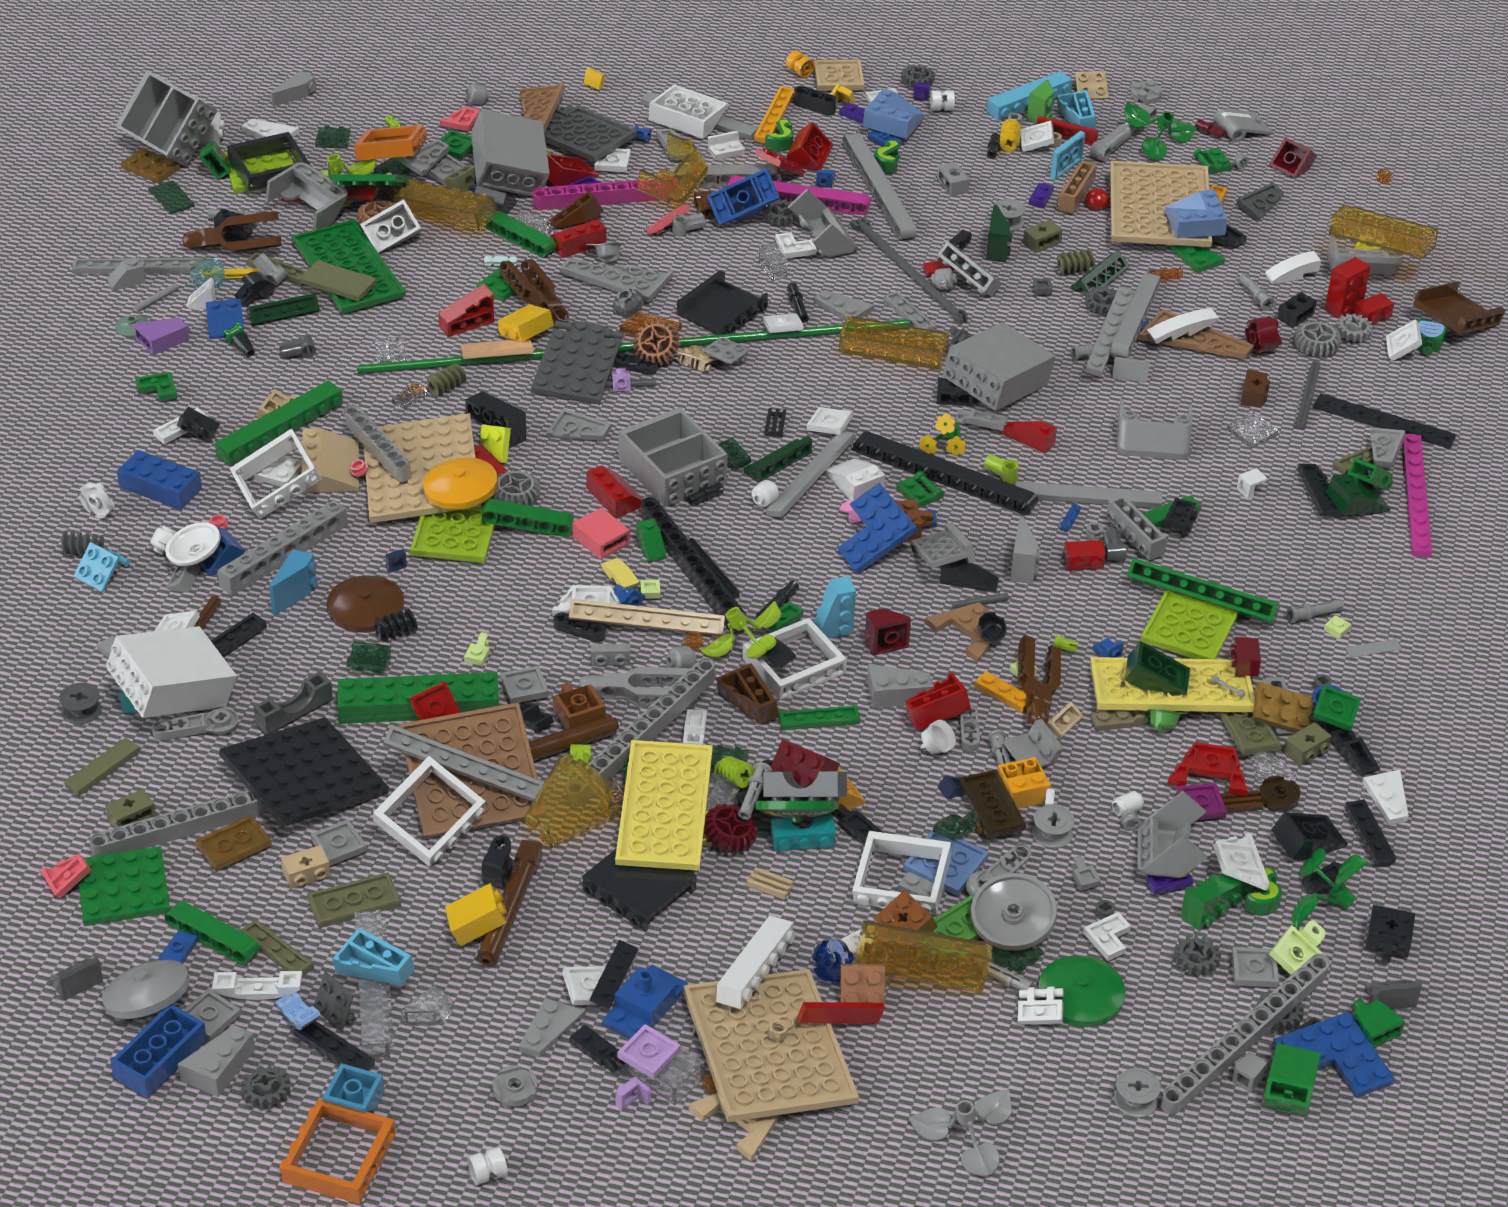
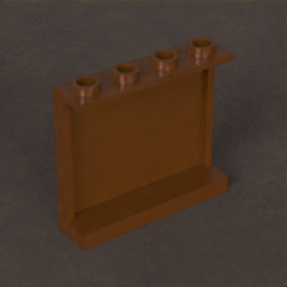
M1459 281L1420 289L1415 295L1414 306L1459 334L1500 325L1506 311L1502 307L1486 310L1457 292L1461 283Z

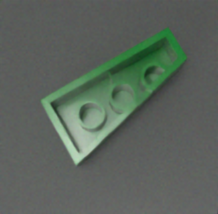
M1221 870L1219 876L1213 874L1209 876L1207 882L1202 880L1197 882L1196 888L1188 887L1185 889L1180 918L1198 931H1201L1206 926H1211L1219 916H1224L1232 906L1238 905L1246 895L1252 894L1256 886L1225 875Z

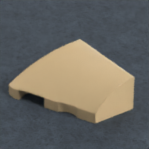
M274 389L270 396L261 404L256 416L260 418L297 397L293 395L287 397Z

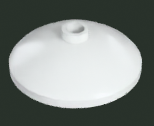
M205 522L186 526L175 533L168 541L165 550L166 556L175 565L191 566L198 564L215 552L220 543V532L216 526Z

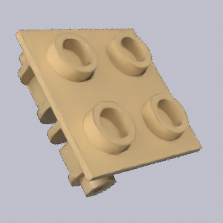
M1105 71L1075 72L1074 86L1077 87V92L1088 90L1090 99H1109Z
M697 345L684 347V349L677 351V353L681 354L677 358L680 364L703 372H710V362L719 359L703 353L702 347Z

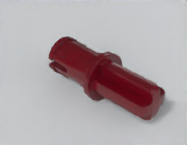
M1201 119L1196 121L1195 127L1205 131L1208 135L1212 134L1223 138L1226 133L1223 128L1215 126L1212 122L1208 123Z

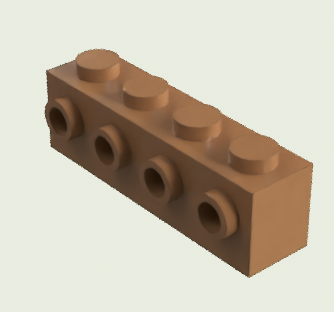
M1081 160L1057 197V203H1059L1058 210L1074 214L1095 181L1097 164Z

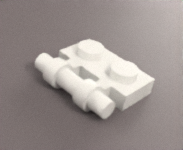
M1049 986L1047 989L1028 987L1026 990H1019L1020 998H1027V1001H1018L1019 1025L1063 1023V1001L1055 1000L1056 997H1064L1063 988ZM1036 998H1047V1000H1036Z

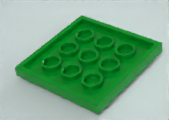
M330 174V181H334L336 185L407 187V184H412V177L396 174Z
M161 846L85 858L92 871L79 881L84 926L166 914L170 911Z

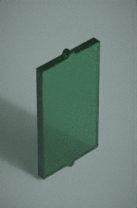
M173 180L148 188L149 192L170 215L195 207L192 200Z

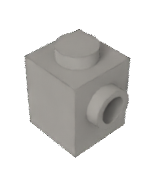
M1248 1051L1243 1058L1240 1057L1236 1061L1232 1082L1251 1093L1265 1077L1268 1062Z

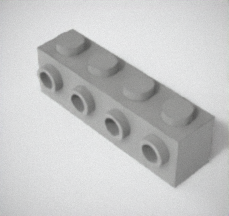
M948 241L937 254L943 259L942 263L949 268L952 266L957 275L966 277L965 281L971 286L976 285L978 287L977 291L984 296L988 294L993 297L1002 282L962 250Z
M1124 495L1108 501L1107 520L1148 560L1164 555L1167 537Z

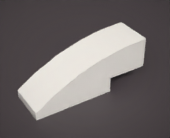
M1315 251L1302 253L1273 266L1265 272V275L1271 284L1303 279V274L1319 271L1321 260Z
M687 709L683 737L684 744L704 745L707 720L706 710Z

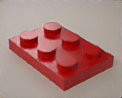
M765 148L763 151L759 149L755 151L754 155L779 168L803 176L806 171L800 168L801 164L773 151L771 152Z

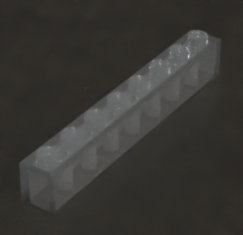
M381 910L355 912L356 930L361 928L387 942V934L382 935V931H386V918H381ZM358 978L363 1052L372 1058L390 1057V1048L394 1047L393 1034H389V1031L393 1030L392 1017H388V1014L392 1013L391 1000H387V997L391 996L390 984Z

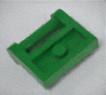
M1220 148L1204 151L1196 149L1193 152L1195 159L1199 160L1203 166H1208V174L1232 170V163Z
M919 471L915 476L896 484V489L907 500H917L918 508L938 501L944 496V491L928 480L923 471ZM919 483H922L932 493L929 494Z

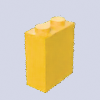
M531 304L497 320L501 336L519 342H524L554 326L549 309Z
M491 883L445 906L451 933L460 946L506 923L504 914L507 911L501 902L504 900L499 889L495 890Z

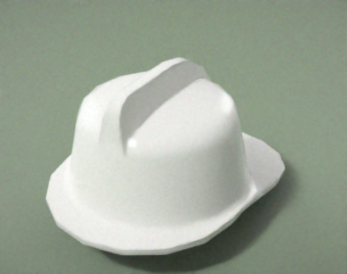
M943 720L931 723L921 734L923 744L920 748H926L931 754L946 753L953 749L956 744L952 728Z

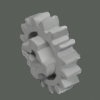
M1354 313L1353 315L1346 314V317L1341 315L1335 325V328L1341 334V338L1345 337L1346 341L1351 339L1353 342H1362V339L1368 340V337H1371L1373 332L1372 321H1368V318H1362V315L1356 316Z

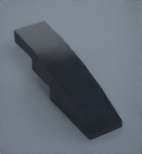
M1323 721L1320 722V727L1332 736L1330 742L1360 775L1363 776L1380 771L1381 768L1362 737L1357 738L1352 729L1348 731Z

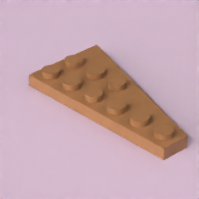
M564 84L519 89L524 117L543 121L544 134L565 91Z
M1162 309L1138 334L1137 340L1155 343L1148 334L1147 329L1178 315ZM1206 327L1191 336L1185 333L1174 340L1168 337L1159 342V344L1246 359L1254 350L1253 344L1210 327Z

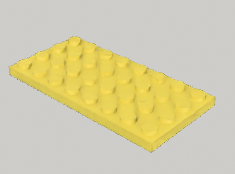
M1090 658L1097 710L1147 711V709H1164L1183 712L1226 713L1254 711L1255 696L1250 676L1235 675V669L1231 667V660L1174 659L1190 668L1188 692L1186 695L1143 690L1129 684L1124 680L1127 658ZM1217 676L1220 678L1219 680L1238 690H1244L1245 696L1239 697L1232 690L1218 683H1212V677Z
M631 740L615 865L700 871L713 745Z

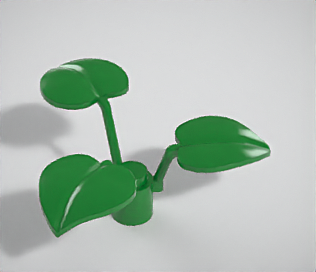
M1129 102L1125 105V119L1132 127L1141 128L1142 125L1148 126L1158 120V127L1161 130L1156 140L1146 138L1142 142L1143 152L1154 161L1162 160L1167 154L1166 144L1159 142V138L1165 129H1168L1171 137L1179 143L1188 142L1197 129L1190 124L1174 120V115L1171 112L1165 111L1161 116L1158 115L1157 118L1149 121V113L1144 108Z
M1322 848L1316 849L1311 857L1303 863L1299 874L1304 878L1311 875L1315 870L1333 887L1330 890L1331 898L1317 893H1313L1312 896L1305 895L1292 911L1294 926L1297 929L1300 928L1304 919L1317 906L1319 899L1329 901L1334 905L1338 903L1344 909L1350 907L1356 897L1345 886L1344 882L1369 864V862L1359 855L1350 856L1340 866L1335 885L1318 868L1325 860L1326 852Z

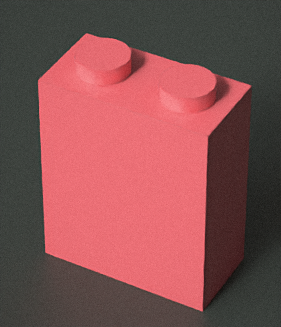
M602 507L572 523L573 538L600 560L630 544V530Z

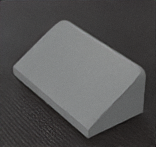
M1115 357L1112 378L1146 383L1150 361Z
M198 564L191 566L177 565L167 584V590L190 592L201 569Z

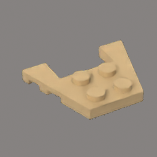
M718 1093L689 1104V1111L702 1122L719 1109L724 1112ZM781 1115L735 1121L750 1133L737 1143V1150L750 1161L754 1160L759 1147H762L769 1131H772Z

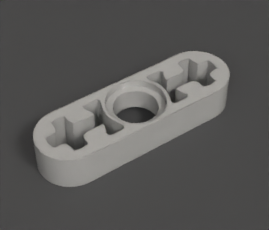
M970 705L971 709L959 716L961 747L967 752H974L979 749L980 743L978 709ZM966 726H971V727H973V728H975V729H974V730H967V729H965V727H966ZM968 738H972V743H969Z

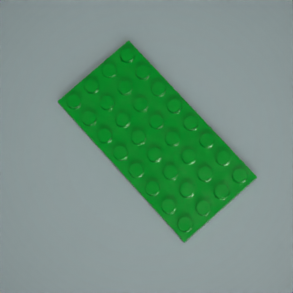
M354 219L291 236L293 244L309 267L319 260L376 278L377 283L360 301L327 292L341 314L406 297L405 289Z

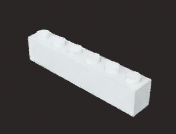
M769 915L718 982L716 1002L741 1009L745 1002H749L754 990H758L761 981L768 976L771 967H775L780 955H784L786 947L792 944L795 937L793 922Z

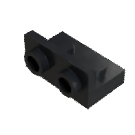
M188 406L185 412L180 415L177 426L186 432L194 434L200 440L210 442L220 423Z
M1175 497L1165 518L1164 525L1182 530L1181 538L1185 539L1186 534L1192 530L1193 522H1196L1198 511H1195L1197 503Z

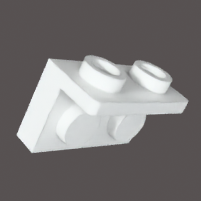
M738 131L708 137V151L714 160L745 154V148L739 141Z

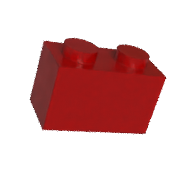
M1379 293L1355 302L1353 313L1356 316L1362 315V318H1368V321H1372V324L1392 317L1394 303L1384 294Z
M1102 540L1064 542L1063 558L1067 571L1104 569L1106 554Z

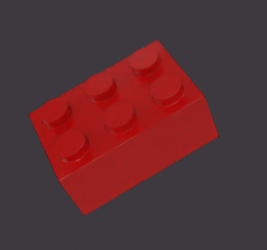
M1354 257L1333 268L1325 311L1337 319H1340L1341 315L1346 317V314L1350 315L1353 313L1355 302L1365 298L1371 266Z

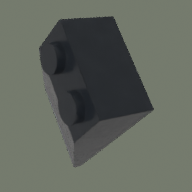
M1284 812L1271 829L1276 836V840L1281 843L1287 855L1292 859L1307 860L1318 848H1322L1326 853L1348 845L1327 815Z

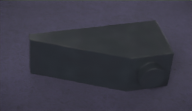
M961 559L941 566L940 584L996 593L999 577L974 563H968L965 559Z

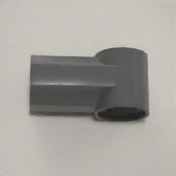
M302 335L295 341L279 343L282 359L299 355L309 358L316 353L314 342L309 335Z
M1109 528L1103 533L1105 560L1125 561L1126 546L1122 544L1120 532L1115 528Z

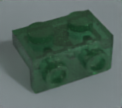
M354 641L352 643V652L347 658L346 667H352L353 670L370 669L372 672L381 673L390 665L391 646Z

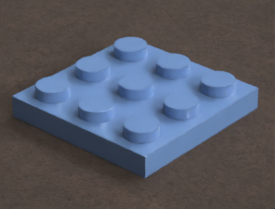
M934 827L925 838L951 842L952 857L944 887L946 891L956 896L965 888L968 877L978 871L989 857L988 851L937 827ZM910 856L903 865V871L912 872L934 882L940 860Z

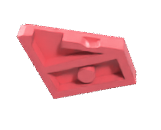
M463 107L459 111L450 114L449 119H440V126L469 131L476 122L480 109Z
M77 854L68 860L57 862L56 867L51 869L44 867L40 871L55 896L61 899L92 870L85 858Z

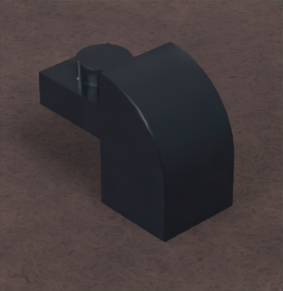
M251 272L241 279L244 284L234 296L237 299H241V303L247 307L257 294L267 299L277 286L262 273Z

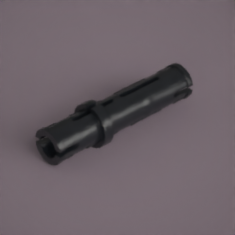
M790 283L787 286L790 302L793 303L796 314L802 323H805L809 320V316L802 301V293L799 292L796 283Z
M791 580L783 589H779L776 596L756 613V617L758 618L774 601L778 608L784 603H788L791 596L799 590L798 583L796 582L792 586L794 580Z

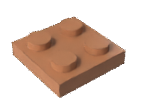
M841 964L840 1002L884 1004L885 964Z

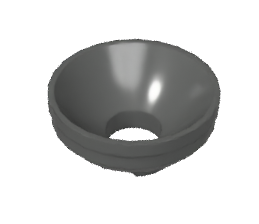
M626 288L617 293L613 307L618 315L629 316L636 313L642 307L644 298L638 290ZM629 294L627 298L621 299L623 296Z

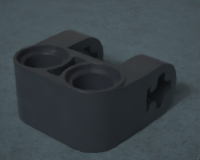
M505 835L496 836L492 840L487 854L483 858L481 867L483 885L491 883L493 887L503 890L513 869V861L509 856L511 841Z

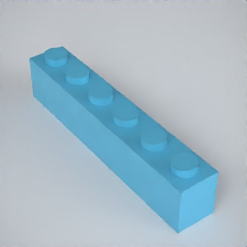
M1062 71L998 94L987 99L986 112L998 121L1007 118L1010 113H1020L1027 110L1029 93L1045 80H1049L1054 92L1053 99H1056V95L1071 93L1072 79Z

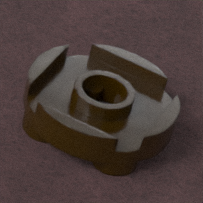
M1270 776L1260 785L1259 796H1261V801L1267 806L1269 811L1289 810L1298 806L1301 791L1295 781L1290 780L1289 782L1284 780L1283 776Z

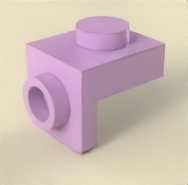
M615 368V371H612L613 391H630V371H626V368Z
M633 1077L626 1084L620 1085L615 1091L616 1106L620 1110L625 1109L636 1099H640L646 1105L651 1102L650 1087L647 1083L641 1082L637 1077Z

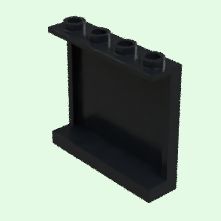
M719 270L677 301V315L716 335L733 334L759 313L766 310L768 307V293L758 298L725 282V272Z
M617 848L583 875V890L586 894L593 896L604 906H608L619 916L626 918L635 927H639L645 932L648 931V921L683 891L692 894L696 890L697 875L690 870L615 865Z

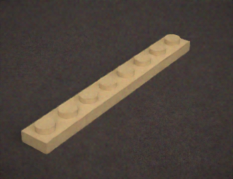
M571 599L569 619L716 636L723 635L725 620L723 615Z

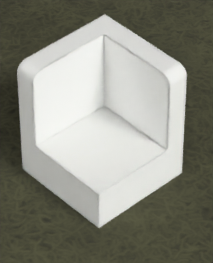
M1257 468L1240 474L1237 490L1247 499L1254 497L1255 486L1266 482L1267 477Z

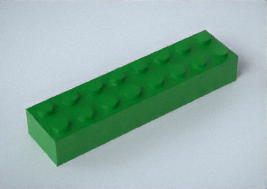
M498 672L338 679L337 707L339 724L417 721L419 718L409 697L445 680L461 713L499 706Z

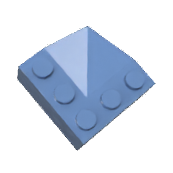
M882 89L865 108L863 127L907 139L925 118V114L898 93L892 92L889 89Z
M1215 190L1198 191L1165 207L1166 215L1177 239L1226 234L1228 218Z

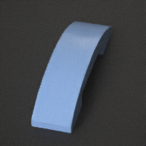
M296 992L275 1001L282 1014L298 1030L321 1018L320 1012L315 1007L309 1008L304 1004L300 995Z

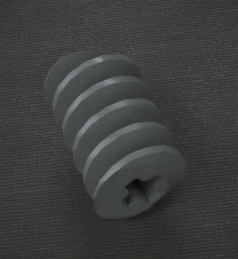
M64 530L61 539L63 553L83 556L90 542L103 548L104 537L101 535L98 540L97 534H93L92 539H90V534L86 533L83 538L82 532H79L77 537H75L74 531H71L70 536H68L67 530Z

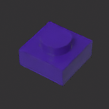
M916 82L913 99L929 101L931 85Z

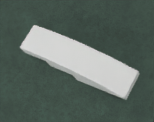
M1211 308L1178 315L1147 329L1153 341L1158 344L1168 337L1174 340L1185 333L1191 336L1220 319Z

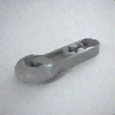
M219 708L207 714L201 713L158 721L152 725L151 729L153 737L159 741L207 732L221 735L230 733L235 729L239 716L233 709ZM159 729H166V731L162 733L156 732Z
M1018 843L988 870L972 873L966 880V889L969 895L974 896L978 889L988 880L999 875L1015 873L1029 860L1032 854L1031 848L1024 843ZM1016 851H1024L1026 857H1020ZM1013 859L1014 862H1013L1012 866H1011V865H1010V866H1006V865H1005V864H1008L1009 862H1011V860Z

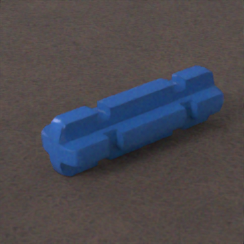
M1071 505L1064 520L1060 523L1061 531L1068 532L1080 513L1081 507L1079 505Z

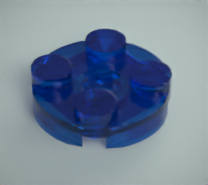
M829 938L828 940H823L816 946L813 953V961H815L816 965L814 971L823 981L841 982V964H851L854 955L849 951L846 943L840 939ZM831 956L834 957V962H833V964H831V962H832L831 959H830Z

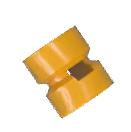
M798 50L792 51L786 59L787 68L803 78L810 76L814 71V61Z

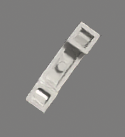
M280 971L279 977L238 978L237 972H215L212 991L223 996L246 1000L280 998L300 991L302 971Z

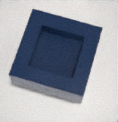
M403 549L385 554L386 569L389 573L407 567L406 553Z

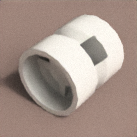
M940 90L931 91V111H940L941 109H944V111H954V90H945L943 93Z
M500 1147L486 1150L485 1155L477 1153L467 1157L468 1168L475 1185L489 1182L490 1177L498 1179L508 1175L506 1161Z

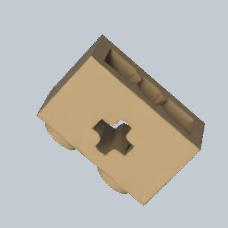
M321 845L281 857L282 872L290 889L331 876L330 862Z

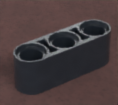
M804 86L795 87V106L824 115H834L836 113V97L834 95Z

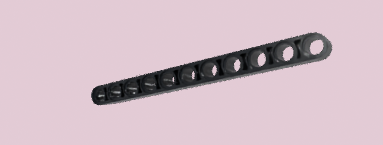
M864 431L853 443L854 450L861 455L912 474L923 471L928 480L1023 515H1028L1039 501L1037 495L1032 491L868 431Z
M644 498L641 502L642 520L655 519L661 531L664 548L714 613L725 616L731 608L738 607L746 616L745 611L655 498ZM725 616L724 625L730 632V628L727 625L730 622ZM734 629L735 635H739L745 632L744 629L740 631Z

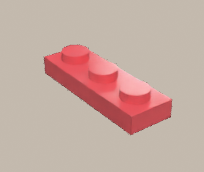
M689 205L680 206L646 228L647 233H656L657 235L665 230L664 227L673 225V217L675 215H686L685 213L691 210Z

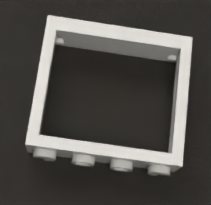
M292 429L229 468L251 509L259 519H262L323 480L300 439ZM298 448L309 469L256 502L245 480L290 451Z
M810 618L770 633V635H773L784 644L808 636L829 660L784 679H780L761 656L754 659L747 656V649L754 644L753 641L743 644V660L747 664H753L766 686L779 700L846 673V657Z
M428 756L373 812V822L430 867L434 862L442 859L443 852L448 847L451 849L457 843V838L462 833L466 834L472 826L471 823L475 819L479 820L481 818V815L485 812V800ZM431 773H434L473 806L428 850L392 821L389 816Z
M869 831L852 890L854 903L884 909L900 894V892L863 887L872 851L940 860L931 896L910 895L929 914L937 915L952 857L951 842Z

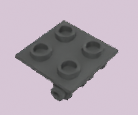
M325 971L314 1007L341 1032H343L345 1024H352L356 1020L355 1014L350 1011L354 995Z

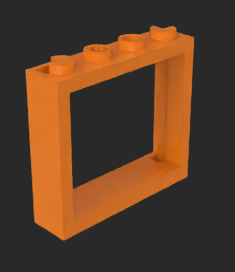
M424 125L366 130L354 144L356 161L414 156L426 141L427 130L424 129Z
M318 1099L315 1106L310 1108L306 1123L300 1126L296 1141H292L287 1158L281 1161L279 1171L282 1174V1182L360 1204L396 1135L395 1120ZM322 1117L378 1133L353 1182L297 1167Z

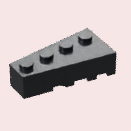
M483 391L465 399L466 414L470 413V417L479 425L511 428L509 449L527 440L525 411Z

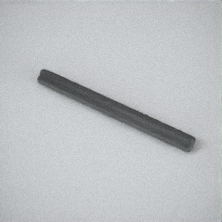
M1313 361L1311 363L1296 421L1297 428L1304 429L1306 426L1320 370V362Z

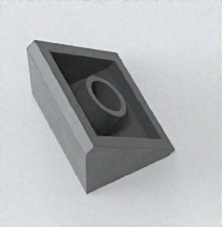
M86 958L48 977V980L65 1001L103 982L99 958Z
M1405 979L1365 983L1371 1002L1379 1000L1390 1009L1417 1007L1422 988L1421 982Z

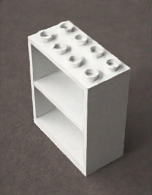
M200 626L116 636L106 663L107 670L142 718L226 707L237 677Z

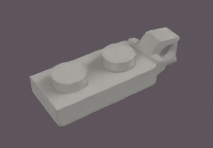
M958 409L956 415V422L973 424L976 427H987L994 431H1003L1007 421L1006 416L972 409V412Z

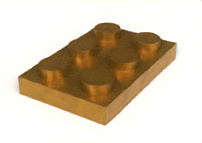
M141 148L122 161L121 168L160 184L178 171L180 164Z
M1259 681L1255 688L1253 720L1297 733L1311 725L1313 699L1310 696Z
M252 815L195 840L197 848L215 871L272 846L270 837Z

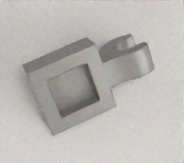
M1081 855L1073 857L1075 864L1071 865L1073 869L1072 876L1080 890L1100 886L1101 880L1093 865L1086 866Z

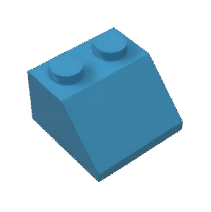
M341 1063L323 1096V1101L362 1112L374 1110L377 1108L385 1092L383 1075Z

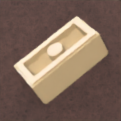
M1070 701L1046 725L1056 737L1061 738L1084 716Z

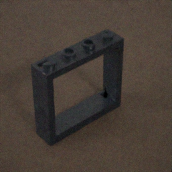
M289 132L227 146L228 160L248 191L266 188L268 180L293 165L250 174L242 161L244 159L289 149L297 163L303 162L310 165Z

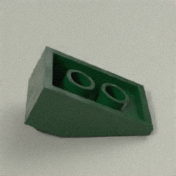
M995 204L993 205L988 232L986 260L1006 263L1007 256L1011 254V246H1008V243L1012 242L1013 233L1010 232V224Z
M1349 474L1332 476L1326 493L1343 516L1390 511V507L1373 485Z
M1140 641L1128 655L1124 680L1143 690L1186 695L1188 692L1190 668Z

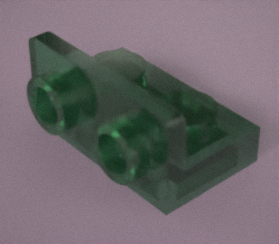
M971 812L964 817L951 814L935 823L932 831L955 841L973 831L976 825L974 820L976 813Z

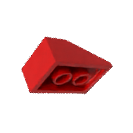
M547 153L550 173L547 180L554 187L566 186L590 175L594 178L599 176L582 159Z

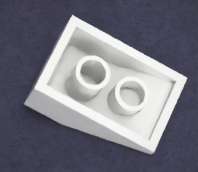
M404 199L360 224L378 253L404 242L421 232L420 225Z
M855 458L828 468L824 472L851 501L856 500L857 497L863 495L879 482L883 487L885 486V474L875 464Z

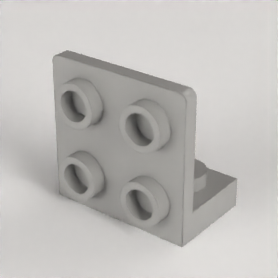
M1042 719L1036 720L1027 734L1008 738L1003 742L1016 761L1036 757L1041 767L1055 764L1064 750Z

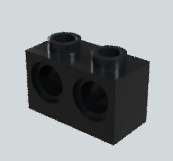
M1300 292L1280 304L1277 319L1294 328L1315 315L1317 300Z

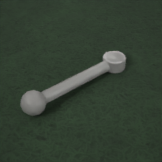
M1217 676L1212 677V683H1218L1232 690L1239 697L1245 696L1244 690H1238L1219 680L1220 678Z

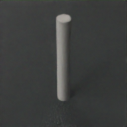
M174 283L136 304L135 309L140 311L179 289L178 284Z

